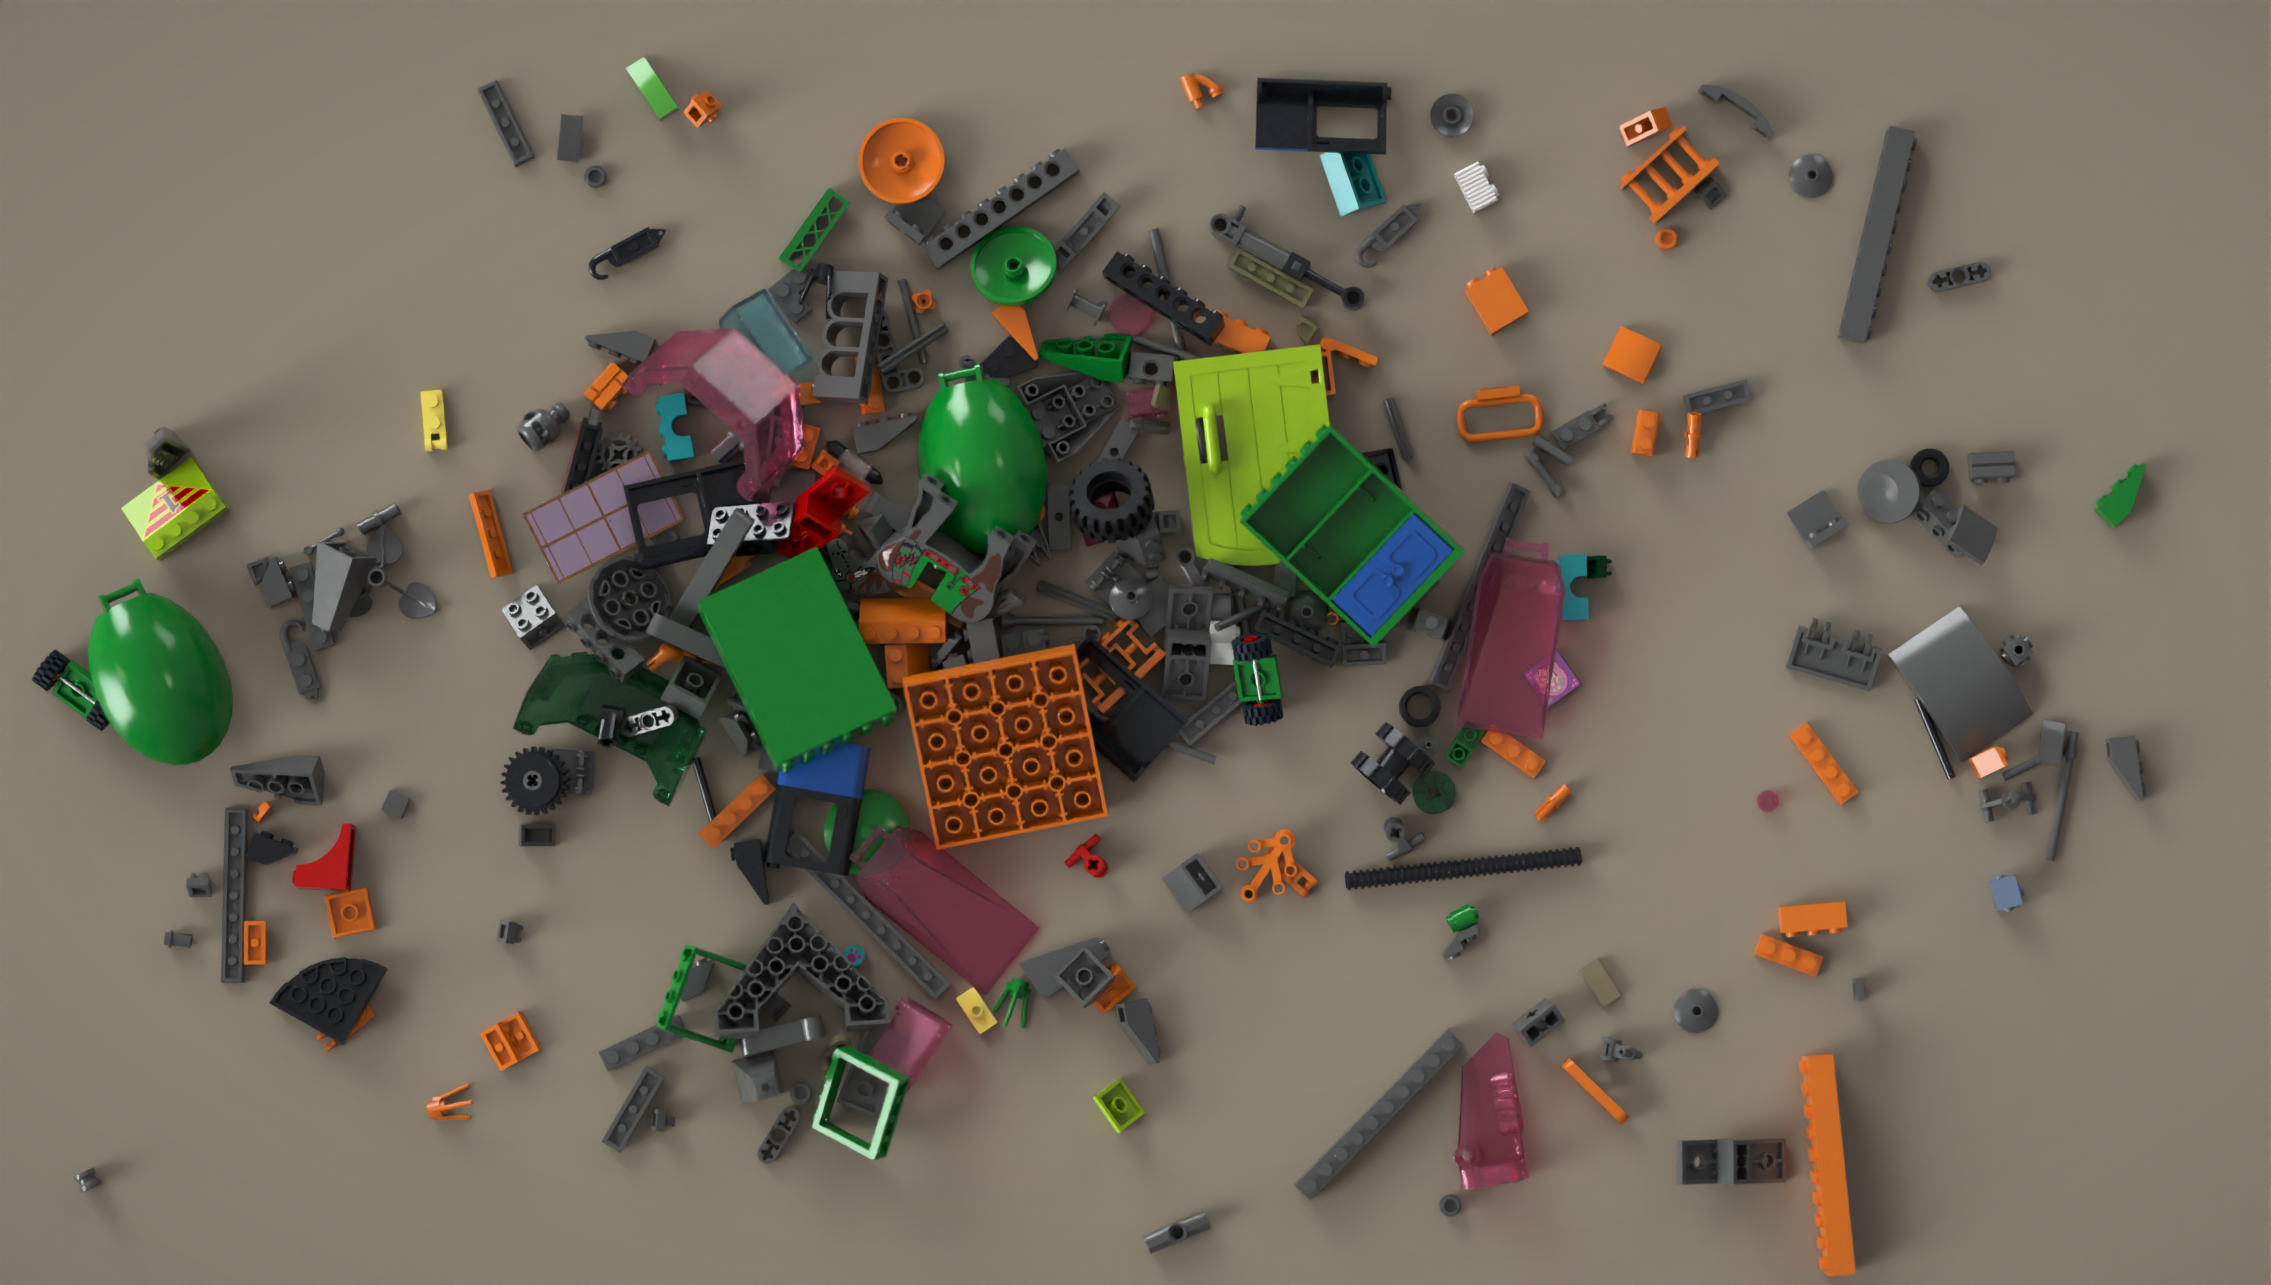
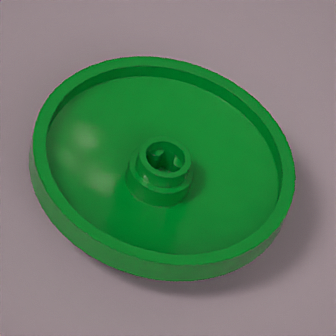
M1010 226L990 233L977 245L971 258L970 271L976 289L984 298L1002 306H1021L1037 300L1048 291L1057 274V258L1052 244L1044 235L1028 227Z
M870 789L863 791L849 873L858 876H877L886 873L900 863L909 848L911 826L907 813L897 800L886 793ZM836 804L828 813L824 825V841L828 853L830 851L837 812Z

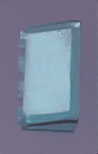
M765 288L733 305L719 320L722 332L758 386L764 391L770 390V387L777 386L813 361L810 352L804 347L798 338V334L791 328L786 320V316L779 310L774 302V298Z

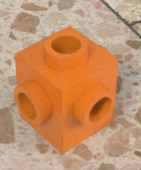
M706 91L702 95L699 93L694 95L683 113L699 128L706 122L709 124L714 122L719 117L717 113L723 106L709 91Z

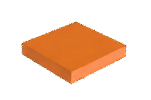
M368 887L324 896L333 939L377 930Z

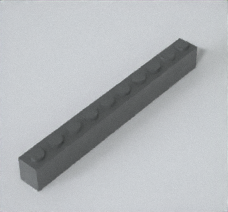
M1889 126L1886 130L1837 338L1863 344L1866 339L1871 337L1873 327L1869 325L1871 318H1875L1877 306L1874 305L1875 299L1880 297L1882 285L1879 284L1880 278L1885 276L1887 264L1884 263L1885 257L1890 255L1892 243L1889 240L1891 234H1895L1897 222L1894 219L1896 213H1900L1902 201L1899 198L1901 192H1905L1907 180L1904 177L1906 171H1910L1912 159H1909L1910 151L1915 150L1917 138H1914L1915 131Z
M1446 1029L1294 1185L1311 1201L1464 1044Z

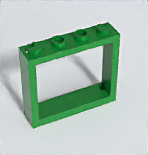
M686 944V947L680 954L679 966L673 973L671 987L665 994V1003L657 1016L656 1026L665 1031L732 1053L737 1039L720 1036L719 1040L672 1025L671 1022L696 955L743 971L748 965Z
M848 1045L836 1048L831 1057L830 1069L825 1077L824 1089L819 1096L820 1102L813 1116L812 1128L873 1160L884 1158L889 1150L910 1077ZM847 1061L890 1083L871 1144L829 1122Z

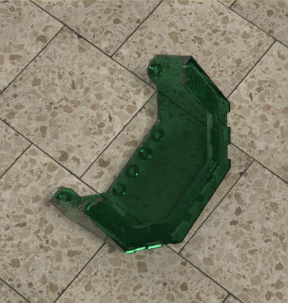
M577 652L565 657H560L559 654L551 655L527 690L513 729L524 735H533L543 725L570 723L599 738L602 704L623 707V719L630 715L668 705V703L660 698L670 681L642 667V669L622 683L610 674L609 668L604 663H600L594 654ZM613 655V658L617 660L622 659L619 655ZM678 708V720L666 727L635 736H626L619 727L616 745L617 748L647 762L657 782L653 790V796L657 801L667 806H670L677 795L707 735L705 727H701L698 719ZM670 713L660 716L661 719L671 717ZM646 715V723L649 726H653V718L650 715ZM639 722L628 725L630 728H634L639 725Z

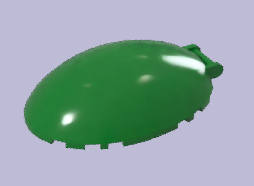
M981 363L974 364V367L949 373L944 371L938 373L941 390L935 393L927 406L921 422L917 457L920 480L925 472L931 474L944 483L942 492L958 501L954 510L939 528L946 536L957 541L970 552L987 555L988 537L995 526H998L1014 537L1018 530L1028 535L1035 529L1041 517L1040 513L1043 504L1046 501L1045 491L1048 480L1044 448L1030 412L1010 388L996 379H985ZM976 375L977 380L948 386L949 381Z
M139 579L133 580L132 584L112 593L99 595L98 599L104 613L96 617L90 633L88 666L94 691L108 722L131 748L133 747L143 754L144 757L157 763L162 762L172 764V766L188 765L203 760L212 754L228 732L232 718L233 694L224 661L209 634L196 618L182 606L156 593L146 594ZM137 591L139 596L112 608L110 607L109 603Z

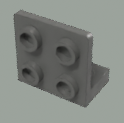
M926 197L912 204L896 205L892 212L889 210L884 218L885 221L921 246L945 214V210Z
M1823 490L1787 512V515L1809 549L1849 526L1847 520L1840 517Z
M537 585L502 609L518 637L529 650H532L566 626Z

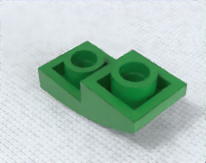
M1467 719L1444 758L1463 768L1485 730Z

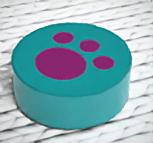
M850 945L843 952L854 967L862 964L865 959L864 950L858 945Z

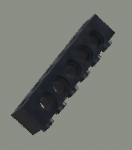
M1117 251L1102 271L1104 279L1211 347L1225 327L1223 315L1214 309L1212 311L1207 309L1201 300L1197 298L1191 299L1182 288H1174L1169 285L1170 282L1161 275L1159 277L1155 276L1146 265H1138L1129 254L1124 253L1122 255ZM1128 271L1135 272L1131 278H1126L1124 275ZM1150 282L1153 284L1149 289L1142 288L1144 283ZM1163 294L1170 295L1168 300L1159 299ZM1181 305L1188 306V309L1184 312L1177 310ZM1199 316L1206 318L1203 323L1195 322Z

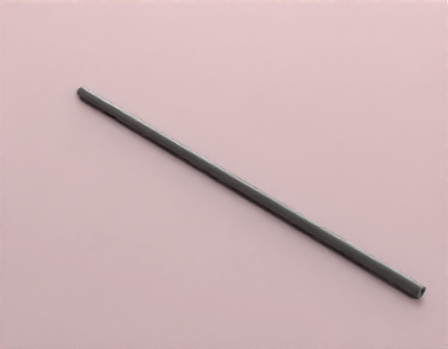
M1159 228L1149 230L1158 276L1165 277L1170 282L1169 285L1172 286ZM1163 294L1164 300H1168L1170 295ZM1169 320L1175 348L1187 351L1182 328ZM1195 418L1201 462L1208 463L1203 418ZM1227 564L1237 569L1236 565ZM1231 588L1237 614L1246 610L1244 596L1242 598L1237 596L1238 590ZM1249 618L1238 622L1241 635L1252 634Z

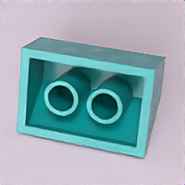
M1326 152L1320 155L1340 216L1355 214L1386 203L1370 154Z

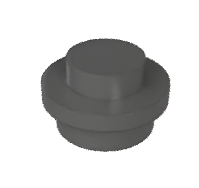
M1446 1195L1440 1200V1210L1446 1216H1455L1461 1210V1201L1455 1195Z

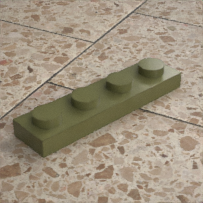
M1240 248L1236 250L1228 265V268L1302 309H1304L1314 291L1309 286Z

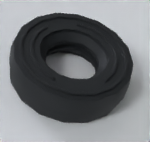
M1926 448L1919 451L1910 463V467L1915 471L1920 484L1924 487L1940 485L1949 473L1947 457L1936 449ZM1929 459L1937 463L1938 471L1935 475L1927 476L1922 472L1921 468L1925 460Z

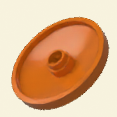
M894 118L878 124L864 138L859 150L858 167L864 184L877 198L891 204L907 205L923 200L936 189L944 173L945 155L939 138L928 126L910 118Z

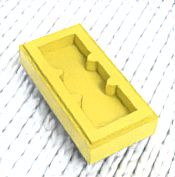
M974 986L955 998L979 1035L998 1023Z

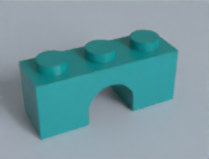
M685 393L659 396V402L655 403L657 415H661L662 423L659 424L660 436L665 438L666 445H662L664 458H668L669 462L695 459L692 436H678L673 429L674 423L678 418L689 416Z
M1586 554L1560 555L1559 560H1555V573H1559L1560 581L1556 582V595H1560V603L1557 604V617L1561 616V621L1589 620L1588 598L1576 597L1570 589L1573 579L1587 576Z

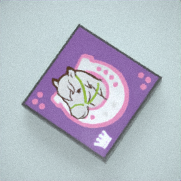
M1557 649L1521 674L1546 710L1582 685Z

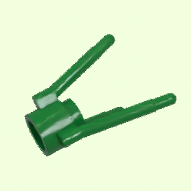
M1013 978L1011 983L1008 982L1005 991L994 1007L993 1012L996 1013L1007 995L1013 996L1003 1023L1004 1026L1008 1025L1017 998L1022 999L1024 996L1021 1027H1025L1028 997L1031 991L1028 989V982Z

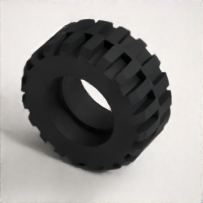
M1108 458L1101 459L1102 462L1096 463L1095 461L1089 464L1090 467H1084L1079 472L1080 476L1076 475L1072 481L1073 485L1069 489V503L1073 519L1078 529L1090 539L1095 537L1098 542L1102 543L1105 540L1109 541V543H1116L1117 540H1122L1123 542L1128 540L1130 536L1135 537L1138 535L1139 530H1144L1148 525L1147 521L1152 519L1154 499L1151 484L1146 473L1142 472V468L1138 465L1133 466L1131 461L1124 460L1122 462L1120 458H1113V460H1108ZM1118 491L1130 496L1125 504L1115 509L1104 510L1093 505L1100 496L1108 492Z

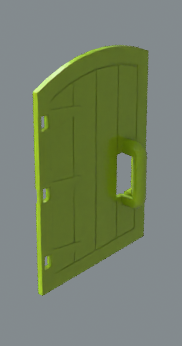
M1320 344L1174 361L1184 451L1183 460L1186 468L1196 556L1208 560L1213 558L1231 565L1260 566L1279 564L1281 560L1240 523V518L1242 517L1240 512L1248 504L1253 505L1257 501L1255 496L1263 488L1267 490L1271 486L1270 480L1278 472L1282 474L1286 470L1285 464L1293 456L1298 458L1301 454V447L1308 440L1311 442L1315 440V433L1323 424L1329 425ZM1318 369L1319 384H1312L1310 371ZM1223 415L1228 453L1227 461H1221L1216 422V416ZM1203 417L1208 463L1200 464L1195 418Z

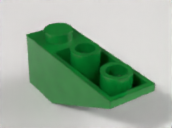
M2135 463L2126 472L2128 476L2123 481L2119 479L2111 487L2113 491L2108 496L2104 494L2096 501L2098 506L2094 511L2111 528L2116 527L2132 511L2146 465L2144 463L2140 465Z

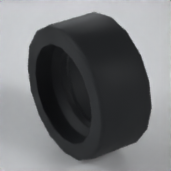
M1417 686L1407 690L1399 703V712L1403 720L1417 728L1432 724L1439 716L1441 710L1437 694L1424 686ZM1416 694L1426 695L1432 702V712L1425 719H1414L1407 711L1408 700Z

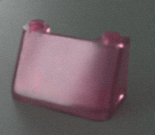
M909 997L906 1000L901 998L894 1008L898 1012L871 1052L869 1054L864 1053L910 1077L906 1093L953 1025ZM861 1068L858 1069L886 1089L889 1088L890 1083Z

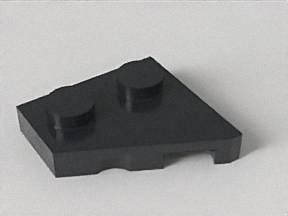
M1010 336L981 363L984 373L989 375L990 378H1007L1038 367V364Z

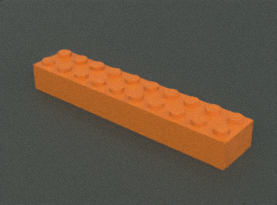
M1828 1053L1802 1056V1061H1799V1072L1804 1075V1083H1801L1802 1096L1806 1097L1803 1112L1804 1117L1808 1118L1809 1126L1805 1127L1806 1138L1811 1143V1148H1808V1159L1813 1162V1170H1810L1811 1183L1815 1184V1192H1812V1199L1818 1213L1814 1214L1816 1227H1819L1820 1235H1817V1246L1822 1250V1257H1819V1267L1828 1276L1856 1274L1833 1054Z

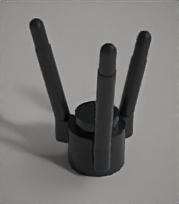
M820 263L817 264V269H811L810 278L798 303L800 305L803 303L814 278H816L817 283L826 285V319H829L827 303L831 299L834 266Z

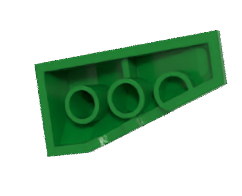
M1104 334V338L1098 339L1084 336V340L1072 341L1070 338L1044 340L1038 352V357L1102 381L1124 383L1130 365L1133 337L1130 335Z

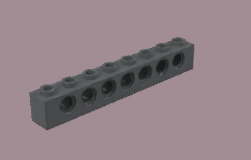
M1065 148L1062 151L1059 149L1053 151L1048 156L1050 159L1042 163L1039 161L1030 168L1032 171L1027 175L1022 173L1013 180L1014 184L1010 187L1003 186L995 192L996 196L991 200L986 198L977 205L978 209L972 213L969 210L959 217L961 221L955 225L950 223L942 229L943 233L935 237L933 235L925 240V246L922 248L935 268L940 270L982 241L987 235L998 230L1080 173L1079 168ZM1050 166H1056L1060 171L1058 175L1050 176L1047 173V169ZM1033 178H1038L1042 182L1041 186L1037 189L1029 185ZM1016 190L1022 191L1024 194L1023 199L1020 201H1015L1011 197L1012 193ZM997 203L1006 205V210L1003 213L994 211V206ZM980 215L987 216V224L983 226L976 223L977 217ZM963 227H967L971 231L967 238H962L958 235L959 230ZM943 240H950L953 246L949 250H943L940 247Z

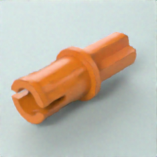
M1562 784L1550 797H1546L1547 800L1534 812V816L1540 822H1543L1556 809H1560L1559 806L1572 792Z

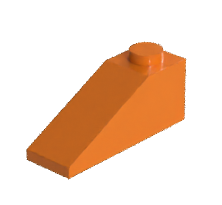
M999 305L991 313L992 316L1018 345L1037 362L1039 360L1027 316L1023 310L1026 306L1010 307Z

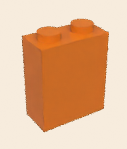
M1496 267L1484 273L1486 275L1485 278L1478 280V278L1473 279L1466 284L1468 288L1464 290L1490 336L1529 312L1503 267L1498 270Z

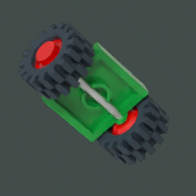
M1257 632L1236 637L1231 642L1234 655L1233 667L1239 702H1246L1242 705L1245 723L1248 725L1253 724V726L1258 724L1261 726L1266 723L1271 724V722L1275 723L1284 717L1281 704L1283 691L1277 655H1271L1273 650L1270 635Z
M53 650L45 658L44 662L42 661L40 667L37 668L32 681L45 691L50 690L57 682L52 694L86 718V721L100 731L104 730L109 725V722L98 702L92 685L91 673L74 660L70 661L59 651Z

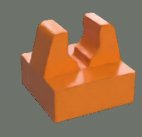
M823 449L810 467L824 476L836 465L839 466L841 462Z

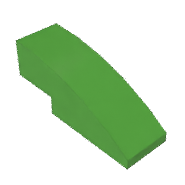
M645 57L626 68L660 121H663L679 110Z

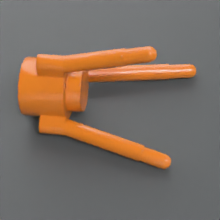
M470 1084L460 1086L441 1096L433 1097V1101L426 1104L429 1118H436L437 1121L470 1120L471 1116L444 1114L448 1113V1109L472 1105V1100L446 1105L445 1101H442L469 1088Z

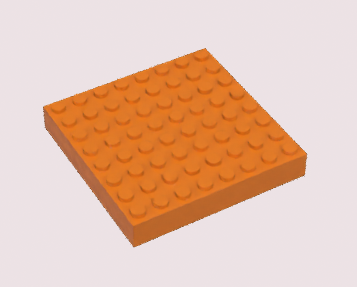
M1075 644L902 677L937 850L1108 817Z

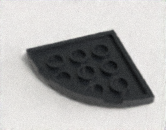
M343 957L321 961L301 970L298 975L283 984L269 1003L344 1045L388 969L378 963L365 959Z

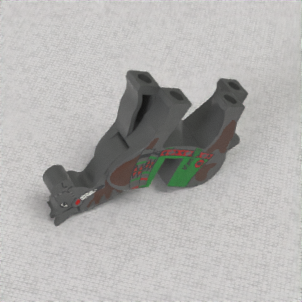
M925 472L918 483L919 495L912 508L908 526L889 536L882 546L870 557L865 556L861 550L853 547L851 537L845 532H841L827 546L833 566L830 574L839 592L853 595H872L889 592L901 586L912 588L929 561L936 569L947 572L930 600L962 622L973 623L982 619L1000 617L1026 604L1027 599L1020 592L1013 588L1002 591V587L1009 579L1017 575L1037 540L1021 530H1018L1014 537L998 526H995L988 537L987 556L980 562L963 545L936 531L954 510L958 501L942 492L944 487L942 481Z

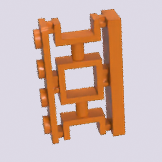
M1121 619L1115 625L1118 629L1112 634L1108 631L1099 640L1102 643L1101 645L1110 653L1116 649L1130 663L1128 666L1130 670L1137 665L1130 656L1138 648L1146 656L1153 650L1155 653L1134 672L1140 679L1166 656L1165 652L1155 642L1146 649L1132 633L1140 626L1134 620ZM1130 625L1132 628L1125 634L1133 642L1124 650L1117 643H1114L1109 648L1107 645ZM1085 656L1086 659L1080 664L1078 663L1079 670L1083 669L1091 661L1088 657ZM1101 669V672L1092 680L1084 672L1081 675V680L1085 679L1098 693L1091 702L1102 714L1127 693V691L1119 686L1101 703L1099 700L1105 693L1098 686L1106 678L1114 685L1117 683Z

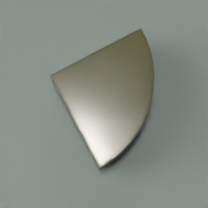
M1300 316L1297 322V332L1303 343L1308 346L1319 326Z

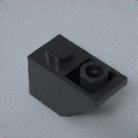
M262 830L261 834L254 833L245 857L264 865H270L297 853L298 848L293 847L294 842L284 838L280 842L273 839V834Z

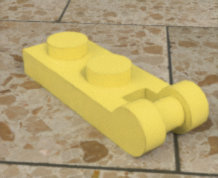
M443 390L421 391L426 452L440 448L441 451L448 450ZM440 434V440L432 441V435Z

